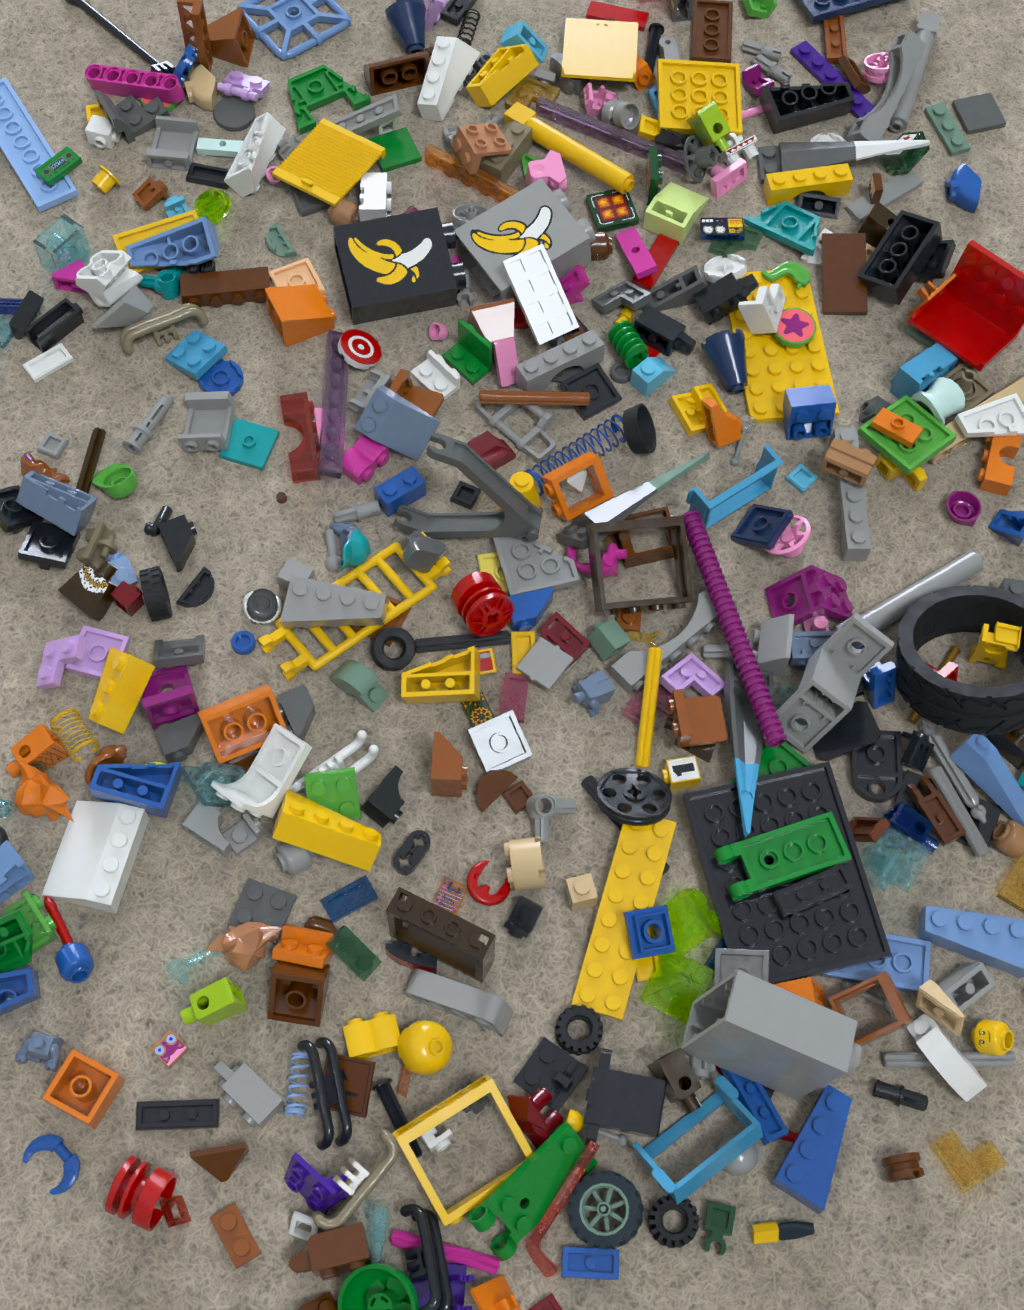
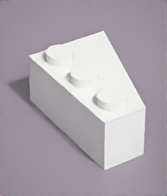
M366 172L361 178L360 221L391 216L387 215V211H392L391 198H388V195H392V181H388L387 173Z

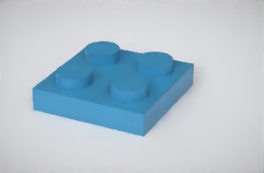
M194 329L164 358L174 368L198 380L228 350L226 345Z

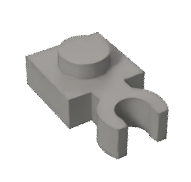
M463 123L443 128L446 142H450L451 147H453L457 128L462 126Z

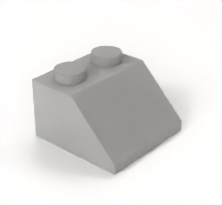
M794 614L763 620L759 630H754L752 643L757 644L756 651H752L755 653L754 659L758 661V666L761 670L772 672L775 677H783L790 660Z

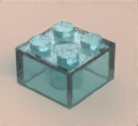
M65 214L33 240L42 268L51 274L79 259L84 263L91 254L83 226Z

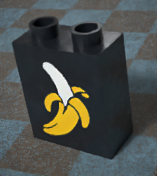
M437 207L333 226L334 248L353 325L456 305L457 290L466 288L462 262L451 263L448 251L449 249L456 248L452 222L441 223Z

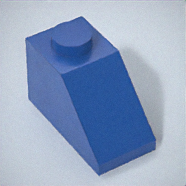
M553 587L508 596L514 607L510 620L512 631H530L538 624L553 600Z

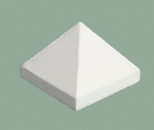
M582 470L567 478L562 483V487L582 492L587 471Z
M294 1211L288 1234L308 1241L311 1235L318 1233L319 1227L314 1224L312 1215ZM301 1223L310 1225L312 1228L311 1233L297 1228V1226Z

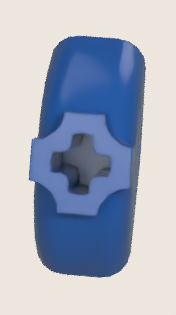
M961 164L954 170L951 179L945 182L944 187L947 200L955 202L957 206L965 211L975 213L980 198L981 178L968 165Z

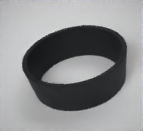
M642 403L626 409L623 413L622 423L624 436L630 450L634 454L653 453L656 448V432L649 410Z

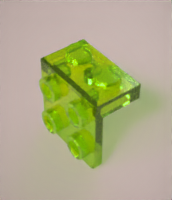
M696 888L684 889L664 904L668 908L676 951L669 953V955L674 960L682 958L707 938L716 937L721 934L720 923L714 911L711 912L706 904L707 899L700 890H696Z

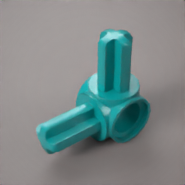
M185 265L171 266L169 270H162L156 276L141 274L143 280L137 285L154 288L155 292L160 293L164 299H175L180 295V275L185 270Z

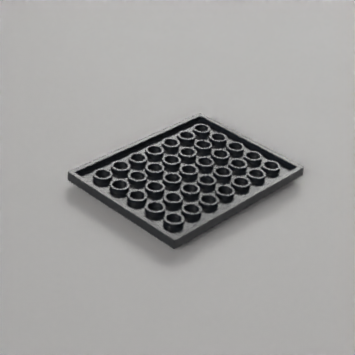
M829 761L757 777L751 830L746 838L743 832L737 782L683 794L682 798L725 948L769 950V983L777 984L887 959L892 956ZM832 811L852 857L849 862L843 863L854 884L853 889L784 919L773 900L772 893L825 870L751 894L738 901L732 900L728 887L737 882L748 880L740 858L724 865H718L713 853L715 850ZM767 856L764 858V862L767 865H772L773 859Z

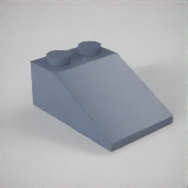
M381 385L375 390L354 428L372 440L418 461L428 445L431 435L435 433L441 421L384 385Z

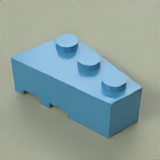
M938 343L930 348L927 347L922 353L899 367L897 374L891 380L892 387L890 392L898 399L905 395L911 398L919 391L926 392L937 378L945 376L954 369L958 358Z

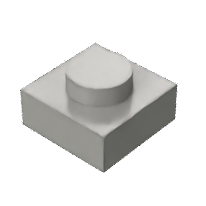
M540 68L536 69L534 76L539 80V84L550 87L551 84L557 85L559 77L556 73Z

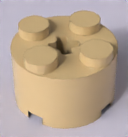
M540 836L509 840V842L504 843L505 857L507 858L508 866H511L507 867V877L511 890L518 892L547 888Z

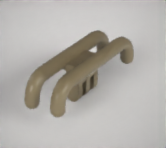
M184 303L129 324L120 334V344L127 354H132L134 351L132 346L134 339L152 332L158 347L163 346L160 339L162 336L167 344L171 342L168 335L172 333L174 340L179 339L174 323L193 316L202 325H207L209 320L199 306L193 303Z
M384 1129L379 1133V1138L385 1143L386 1150L370 1171H367L354 1158L350 1157L347 1161L355 1170L351 1172L344 1165L340 1169L348 1177L344 1182L338 1175L333 1177L332 1180L349 1194V1197L333 1215L329 1216L321 1211H315L312 1214V1219L317 1227L327 1231L341 1228L394 1165L398 1158L399 1146L397 1140L388 1130Z

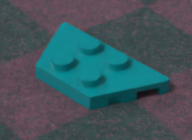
M783 201L774 207L761 210V215L753 218L746 216L744 218V224L807 255H814L820 226L819 216Z

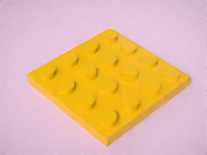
M658 59L659 133L661 128H667L682 134L696 135L686 120L715 100L730 128L729 133L732 132L736 136L742 135L739 64Z

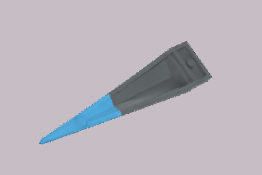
M728 660L725 665V685L723 689L743 832L746 838L751 830L754 797L764 739L762 737L763 733L760 732L761 726L757 724L758 719L754 716L756 712L752 711L753 705H750V699L744 690L745 685L741 682L743 678L739 677V671H737V665L734 661ZM760 670L763 674L762 679L766 682L765 686L768 687L767 693H770V699L772 700L774 694L773 673Z

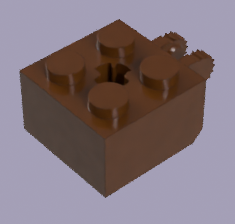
M360 1222L311 1235L307 1241L308 1251L298 1253V1255L295 1254L288 1261L290 1269L294 1273L301 1274V1272L312 1271L316 1277L320 1276L323 1281L339 1277L338 1271L348 1269L352 1273L356 1269L372 1263L365 1227Z

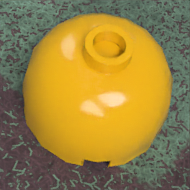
M421 1020L414 1022L402 1031L398 1040L399 1058L406 1065L404 1067L416 1075H432L443 1070L449 1063L453 1053V1042L450 1033L443 1025L434 1021Z

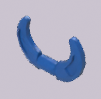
M50 1134L40 1136L29 1144L24 1152L23 1163H27L36 1152L42 1150L55 1151L64 1162L62 1181L57 1187L50 1190L51 1195L64 1193L74 1185L79 1176L80 1161L77 1154L73 1155L63 1144L64 1139Z

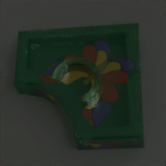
M724 218L721 224L727 225V234H716L708 250L709 253L717 256L722 255L723 258H727L729 254L739 250L756 251L764 232L743 225L744 234H728L727 219Z

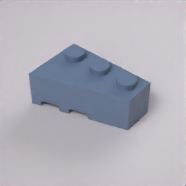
M32 470L23 477L16 502L75 536L89 524L98 497Z

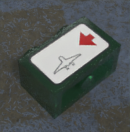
M923 131L902 133L897 140H926ZM928 145L883 154L880 159L887 174L905 175L916 166L930 150V147Z

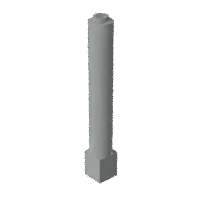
M923 10L921 12L915 34L926 44V47L923 51L922 59L915 68L913 77L906 86L907 90L902 95L898 108L890 119L888 128L893 132H903L907 129L942 15Z
M968 551L863 614H857L881 631L903 618L906 611L917 600L930 593L933 594L935 591L957 586L983 570V559L980 554ZM847 620L835 626L833 631H837ZM857 641L852 643L854 648L862 645L861 642Z

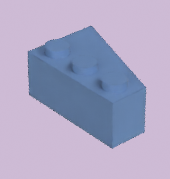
M8 840L0 845V904L36 878Z

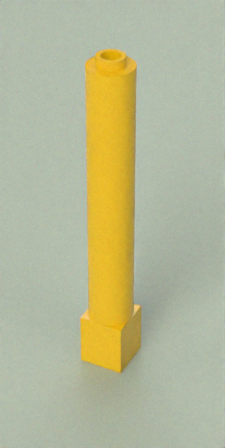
M516 102L504 113V125L516 121L531 127L532 140L549 151L552 150L560 153L561 158L621 194L630 192L634 187L633 174L536 118V112L523 104Z

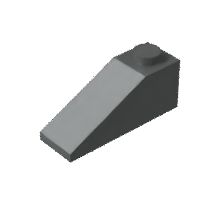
M695 265L652 288L648 292L651 293L653 301L643 307V311L648 306L658 311L696 303L697 301L693 295L709 286L705 276Z

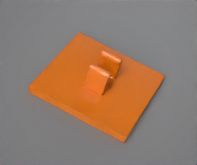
M954 273L937 288L931 281H928L924 287L929 293L923 287L920 288L917 294L923 301L907 315L910 317L957 275Z
M503 1274L469 1290L479 1310H521Z

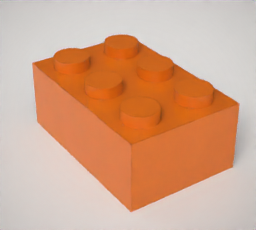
M267 684L197 712L218 764L262 747L275 723L286 728L274 694Z

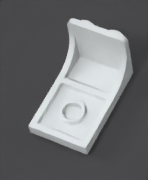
M275 723L251 767L242 778L229 784L212 781L210 786L217 790L215 794L226 801L230 800L232 802L230 806L243 813L247 810L258 818H261L262 815L273 818L283 801L286 791L292 785L312 747L283 726Z

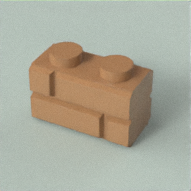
M834 438L820 469L860 487H864L877 456L873 455L868 449H859L852 446L845 439L839 440Z

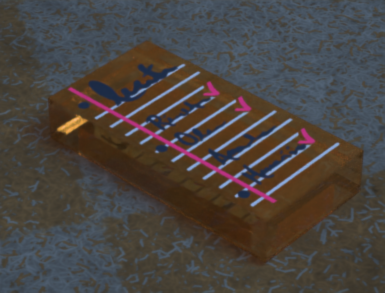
M444 877L433 904L457 915L468 891L467 885Z

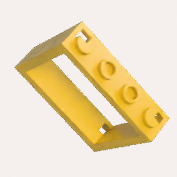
M487 1074L392 1133L432 1208L444 1226L448 1224L452 1226L459 1223L464 1218L465 1213L479 1206L525 1160L445 1210L409 1145L410 1142L489 1093L525 1160L533 1153L496 1084Z

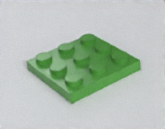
M908 395L903 396L886 409L923 428L922 434L911 448L870 427L875 417L858 429V435L907 476L952 444L957 436Z

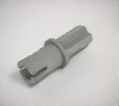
M744 39L741 47L742 51L754 55L761 54L767 59L779 62L783 49L765 45L766 42L762 44L749 39Z
M761 54L757 55L753 61L754 65L759 64L761 66V70L767 73V77L771 76L783 85L787 84L786 81L789 82L792 74L778 66L777 62L773 63Z
M376 499L360 505L354 504L355 507L335 512L334 518L336 523H347L358 519L361 522V519L381 514Z

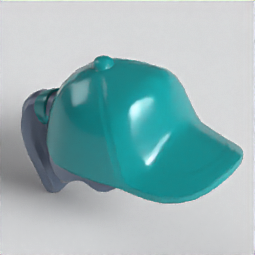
M331 523L330 528L334 530L335 534L340 535V550L343 555L341 562L343 565L339 570L342 571L345 567H357L364 564L369 554L372 553L367 537L355 525Z

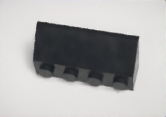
M901 210L858 274V279L880 299L900 305L943 239L940 222Z

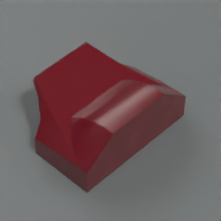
M489 431L468 442V446L495 470L516 458V454L503 439L495 437Z

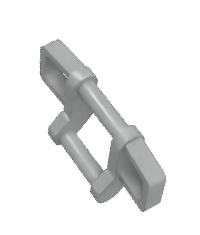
M479 401L475 404V411L493 429L497 428L516 444L517 449L535 462L540 463L555 451V441L545 433L554 419V415L549 411L545 412L538 405L522 404L540 419L537 425L522 438L503 422L518 409L520 404H499L503 408L493 416L482 408L486 404H481ZM539 437L549 446L540 454L528 447Z

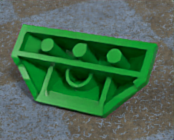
M14 909L0 916V973L13 971L32 962L33 934L20 909Z

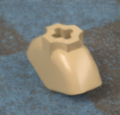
M200 64L192 70L188 81L184 82L189 103L194 102L200 108L214 112L218 97L216 79L214 75Z

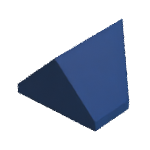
M1000 509L988 528L1015 545L1020 546L1024 540V511Z

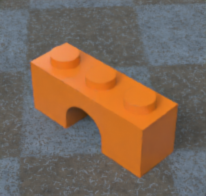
M1022 435L985 437L984 443L988 444V448L983 450L980 462L984 463V467L979 469L977 481H980V490L1003 496L1008 494L1012 486L1015 467L1003 463L1000 457L1014 459L1019 450Z

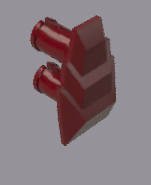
M539 1087L531 1097L507 1096L510 1111L515 1121L537 1149L563 1123V1117L556 1110H550L544 1118L542 1117L540 1111L552 1100L551 1093L544 1087Z

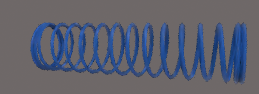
M614 414L611 420L606 419L604 424L597 426V429L592 428L590 433H584L583 438L578 437L576 442H570L569 447L564 446L562 451H556L554 456L549 455L547 460L540 462V465L535 464L533 470L527 469L524 471L529 473L537 482L540 488L539 495L542 496L545 492L543 489L544 481L534 470L536 466L540 467L543 476V470L549 473L542 467L543 462H547L548 469L551 472L550 465L554 470L556 468L549 462V458H554L558 468L557 461L561 465L566 464L564 456L569 461L573 460L571 451L576 457H579L578 454L581 456L578 446L586 453L588 449L585 442L592 448L594 454H597L592 437L598 442L603 451V454L600 452L598 454L604 456L605 451L600 443L602 440L599 433L608 442L610 450L606 447L605 450L609 452L612 451V446L608 440L609 436L606 428L616 439L617 445L612 443L613 446H619L615 435L619 430L623 435L621 437L622 440L619 438V441L625 443L624 432L615 422V417L621 422L623 417ZM606 422H611L612 430L605 425ZM600 426H604L605 434L598 430ZM593 430L597 431L598 439L591 434ZM586 435H590L592 445L584 439ZM579 439L583 440L584 448L577 443ZM571 444H576L578 454L570 448ZM565 448H568L571 459L563 453ZM557 453H561L564 464L556 457Z

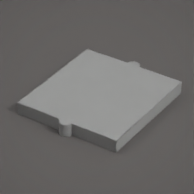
M540 637L518 664L516 670L530 678L531 682H536L549 691L574 658L560 650L558 645L554 646Z

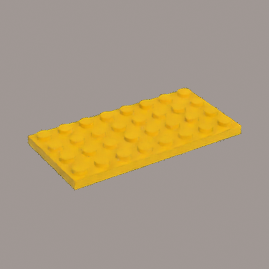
M761 271L746 272L743 277L753 274L759 287L768 286L770 289L771 284L779 283L786 297L783 309L799 308L805 310L812 315L816 322V333L810 343L805 344L801 348H789L781 345L772 333L751 334L739 309L728 314L731 332L736 333L735 329H741L745 335L748 385L744 387V396L750 424L784 421L783 400L785 389L830 384L836 399L810 283L805 288L797 289L796 286L798 284L794 283V280L789 276H784L775 281H767L762 277ZM759 287L746 297L748 301H755ZM838 403L836 404L834 417L839 416L840 413Z

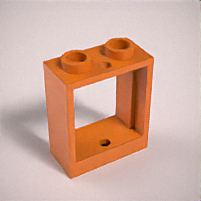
M589 451L542 476L544 481L543 489L553 504L551 505L553 514L567 522L614 497L599 455ZM586 469L595 494L568 508L559 483Z

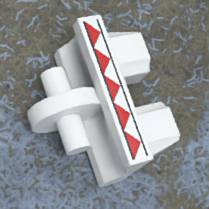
M732 132L727 134L726 141L730 147L718 159L720 163L726 162L730 166L740 159L739 154L741 153L747 162L756 158L759 154L754 145L758 141L756 136L753 135L742 141V135L736 136Z

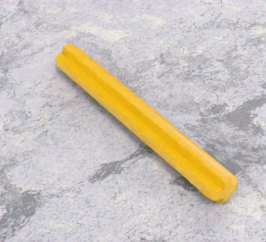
M657 647L649 648L647 655L635 766L638 768H648L650 765L663 652L661 648Z

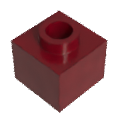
M125 581L110 593L114 604L130 617L145 604L142 598V591L137 586H130Z

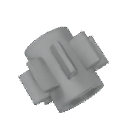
M286 135L278 144L281 148L278 151L279 155L285 160L299 146L301 141L296 136L289 138Z
M685 1055L698 1080H708L710 1073H716V1065L693 1055Z

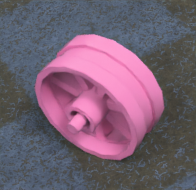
M887 52L874 53L865 58L863 73L865 80L872 83H887L889 76V54Z

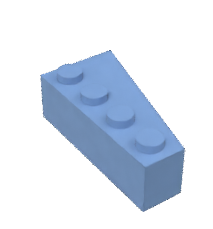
M925 906L919 913L918 939L931 941V944L964 955V957L980 961L1018 978L1024 977V919Z

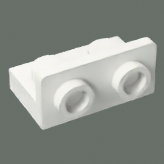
M432 350L427 352V360L410 371L411 376L423 388L442 393L444 400L460 389L461 377L458 371L454 368L451 369L445 363L443 357L439 354L436 355Z

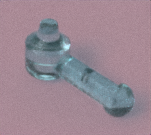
M205 948L186 959L172 960L166 966V970L171 980L185 985L188 983L187 975L190 968L218 955L220 951L205 952L207 949Z

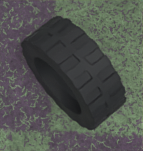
M160 566L139 570L141 589L152 622L172 618L169 594Z

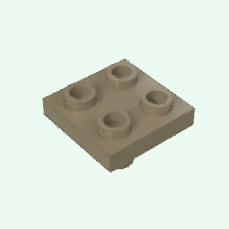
M963 362L943 376L957 383L964 393L965 407L960 413L976 407L992 397L995 392Z

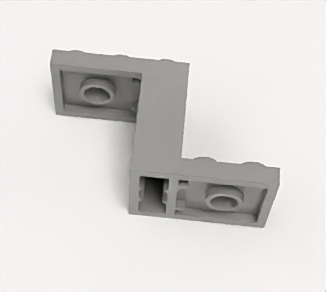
M854 613L808 659L798 690L775 712L779 715L778 720L782 723L781 727L784 728L783 734L787 736V741L804 754L852 710L861 678L893 648L894 642L857 613ZM856 641L861 642L865 648L856 649L852 646V643ZM795 719H805L808 724L800 725L795 721Z

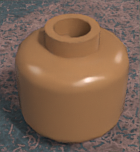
M343 198L336 207L330 206L328 211L330 221L338 226L358 222L360 219L358 213L359 206Z
M1014 820L999 823L993 831L994 845L1011 858L1024 855V827Z

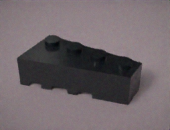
M831 82L815 86L807 83L790 87V84L781 85V87L764 85L759 101L773 134L848 114L854 104L855 97L848 82Z

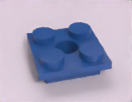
M667 905L623 912L632 960L676 952ZM649 925H652L655 929L653 939L649 937L647 932Z

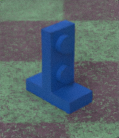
M863 645V646L858 647V648H856V649H863V648H865V646ZM878 661L861 678V681L869 689V703L873 710L895 701L897 667L892 661L881 664Z

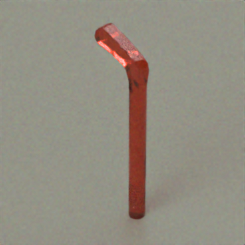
M593 1140L587 1145L526 1243L527 1252L546 1277L554 1276L558 1272V1267L541 1250V1241L593 1156L598 1151L600 1145Z

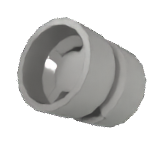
M612 99L604 104L601 116L603 123L607 127L631 130L638 125L641 112L635 102Z

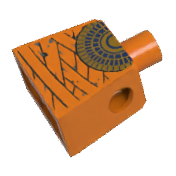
M41 723L11 748L16 759L5 767L9 774L16 778L22 774L19 762L31 765L44 772L70 755H68V751L65 750V747L62 745L63 743L60 742L57 735Z

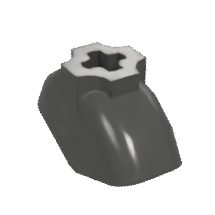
M419 530L413 531L401 544L403 546V560L407 568L423 572L431 570L446 547L442 542L424 536Z

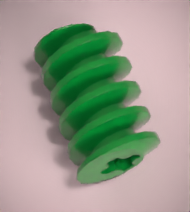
M620 321L611 328L608 340L626 367L634 369L649 357L647 345L644 344L629 321Z

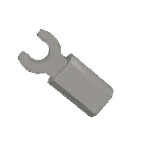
M464 269L466 288L457 290L458 307H461L462 300H468L469 305L473 306L471 272L468 269Z

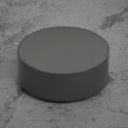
M624 362L615 363L611 367L610 377L618 384H625L631 380L632 369L626 367Z

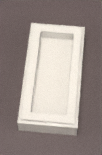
M60 343L24 363L23 368L36 383L73 362L74 359L63 344Z

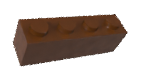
M268 266L180 275L183 304L193 303L199 307L212 306L218 308L225 304L266 302L265 288L271 287Z

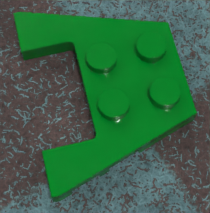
M324 64L287 80L300 135L316 127V121L310 114V111L332 101L345 97L354 110L371 104V97L365 93L363 95L356 90V86L347 84L343 81V77Z

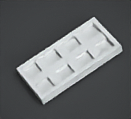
M543 244L501 262L538 346L579 327Z

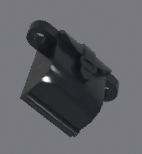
M602 1048L599 1066L593 1067L590 1089L587 1088V1106L584 1123L588 1125L585 1145L596 1148L599 1127L638 1136L658 1137L667 1081L609 1069L612 1050Z

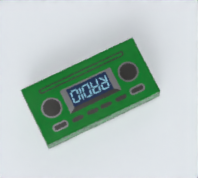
M66 146L35 169L36 176L51 187L83 162L79 155Z

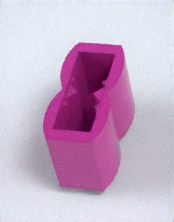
M363 434L353 447L348 449L337 462L338 470L359 486L364 481L369 482L374 476V470L378 466L383 467L388 462L390 457L389 447Z

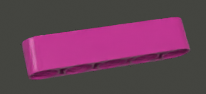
M99 64L89 65L84 72L91 88L94 91L100 90L105 94L125 97L132 94L134 98L148 100L159 97L162 102L178 103L185 97V92L178 78L173 74Z

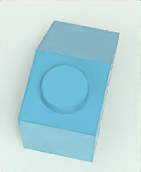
M523 20L506 28L500 41L503 47L528 44L537 62L542 63L549 48Z
M647 357L632 369L630 384L643 396L647 397L677 373V370L661 357Z

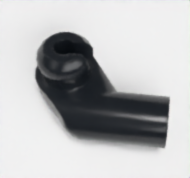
M163 506L154 523H146L144 527L145 534L152 537L158 536L160 534L158 524L168 521L173 510L169 506Z

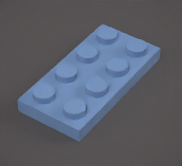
M885 934L892 953L890 958L823 973L821 977L861 983L886 971L890 974L897 990L918 994L919 987L929 980L931 941Z

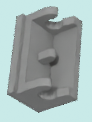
M372 369L367 382L357 396L349 400L348 403L350 404L347 406V409L361 416L378 387L384 385L388 389L390 388L391 375Z

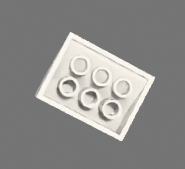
M77 800L71 814L73 821L69 820L42 896H49L53 899L116 914L149 817L145 809L122 803Z

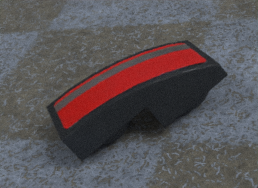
M396 940L392 941V944L386 943V955L395 962L413 970L421 969L437 974L438 959L433 957L432 954L418 953L417 956H412V945H408L407 942Z

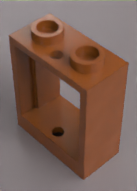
M886 971L828 998L831 1005L827 1006V1008L846 1016L841 1003L881 985L897 1021L858 1039L855 1034L854 1042L861 1047L913 1023L890 974Z

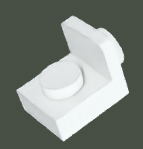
M434 1127L421 1135L420 1138L430 1153L434 1150L440 1153L451 1145L450 1139L453 1138V1133L450 1129L436 1138L434 1135L438 1132Z

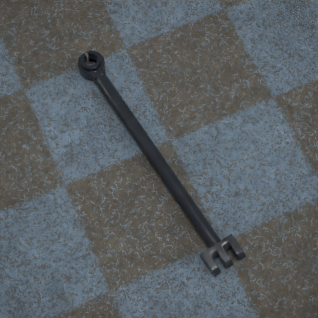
M66 0L70 4L81 7L151 65V72L173 74L175 67L168 61L160 63L85 0Z

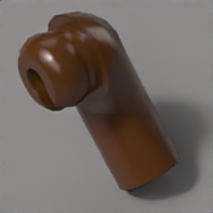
M315 915L308 918V921L304 924V928L333 933V945L342 940L341 935L330 919Z

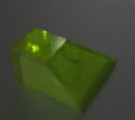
M668 953L661 954L640 1000L687 1024L693 1001L706 992L715 970L692 958Z

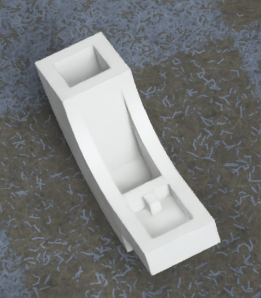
M924 1013L907 1026V1029L917 1041L916 1044L947 1083L966 1102L988 1086L974 1066L950 1041L936 1020Z

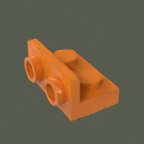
M285 924L282 927L281 940L272 950V959L323 969L332 957L334 934Z

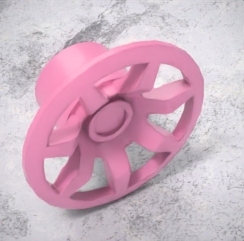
M794 515L792 520L799 521L794 524L793 528H791L790 523L777 540L774 549L765 550L770 554L783 555L787 558L798 556L803 551L804 544L811 534V526L807 519ZM805 524L806 532L799 531V529Z

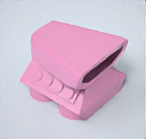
M550 150L545 159L530 161L528 163L525 186L527 187L542 179L552 192L559 188L565 193L567 191V180L560 153Z

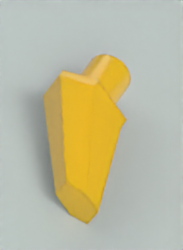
M625 306L619 313V318L614 321V325L625 320L632 323L634 310Z

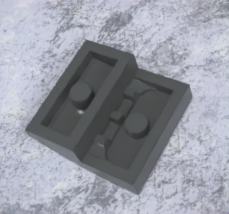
M95 90L94 93L98 105L116 134L122 133L128 144L136 141L132 131L112 100L100 90Z

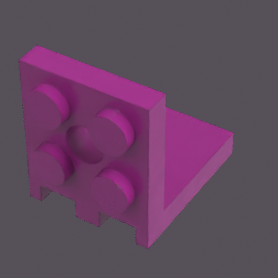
M809 565L765 589L772 618L794 614L793 627L818 614L826 615L841 622L853 615V606L848 599L846 592L847 584L844 579L813 565ZM795 595V603L790 607L789 600Z
M186 665L153 671L143 692V699H141L153 731L158 729L159 725L169 722L173 723L200 712ZM165 688H174L172 690L162 692Z

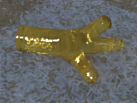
M629 631L628 637L631 641L644 642L653 647H658L660 645L654 638L661 635V632L644 633Z

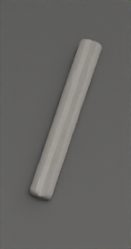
M941 766L932 768L929 771V776L965 829L966 834L964 837L975 856L982 857L990 851L989 847Z

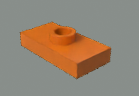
M884 407L870 425V427L909 448L913 446L923 432V428Z

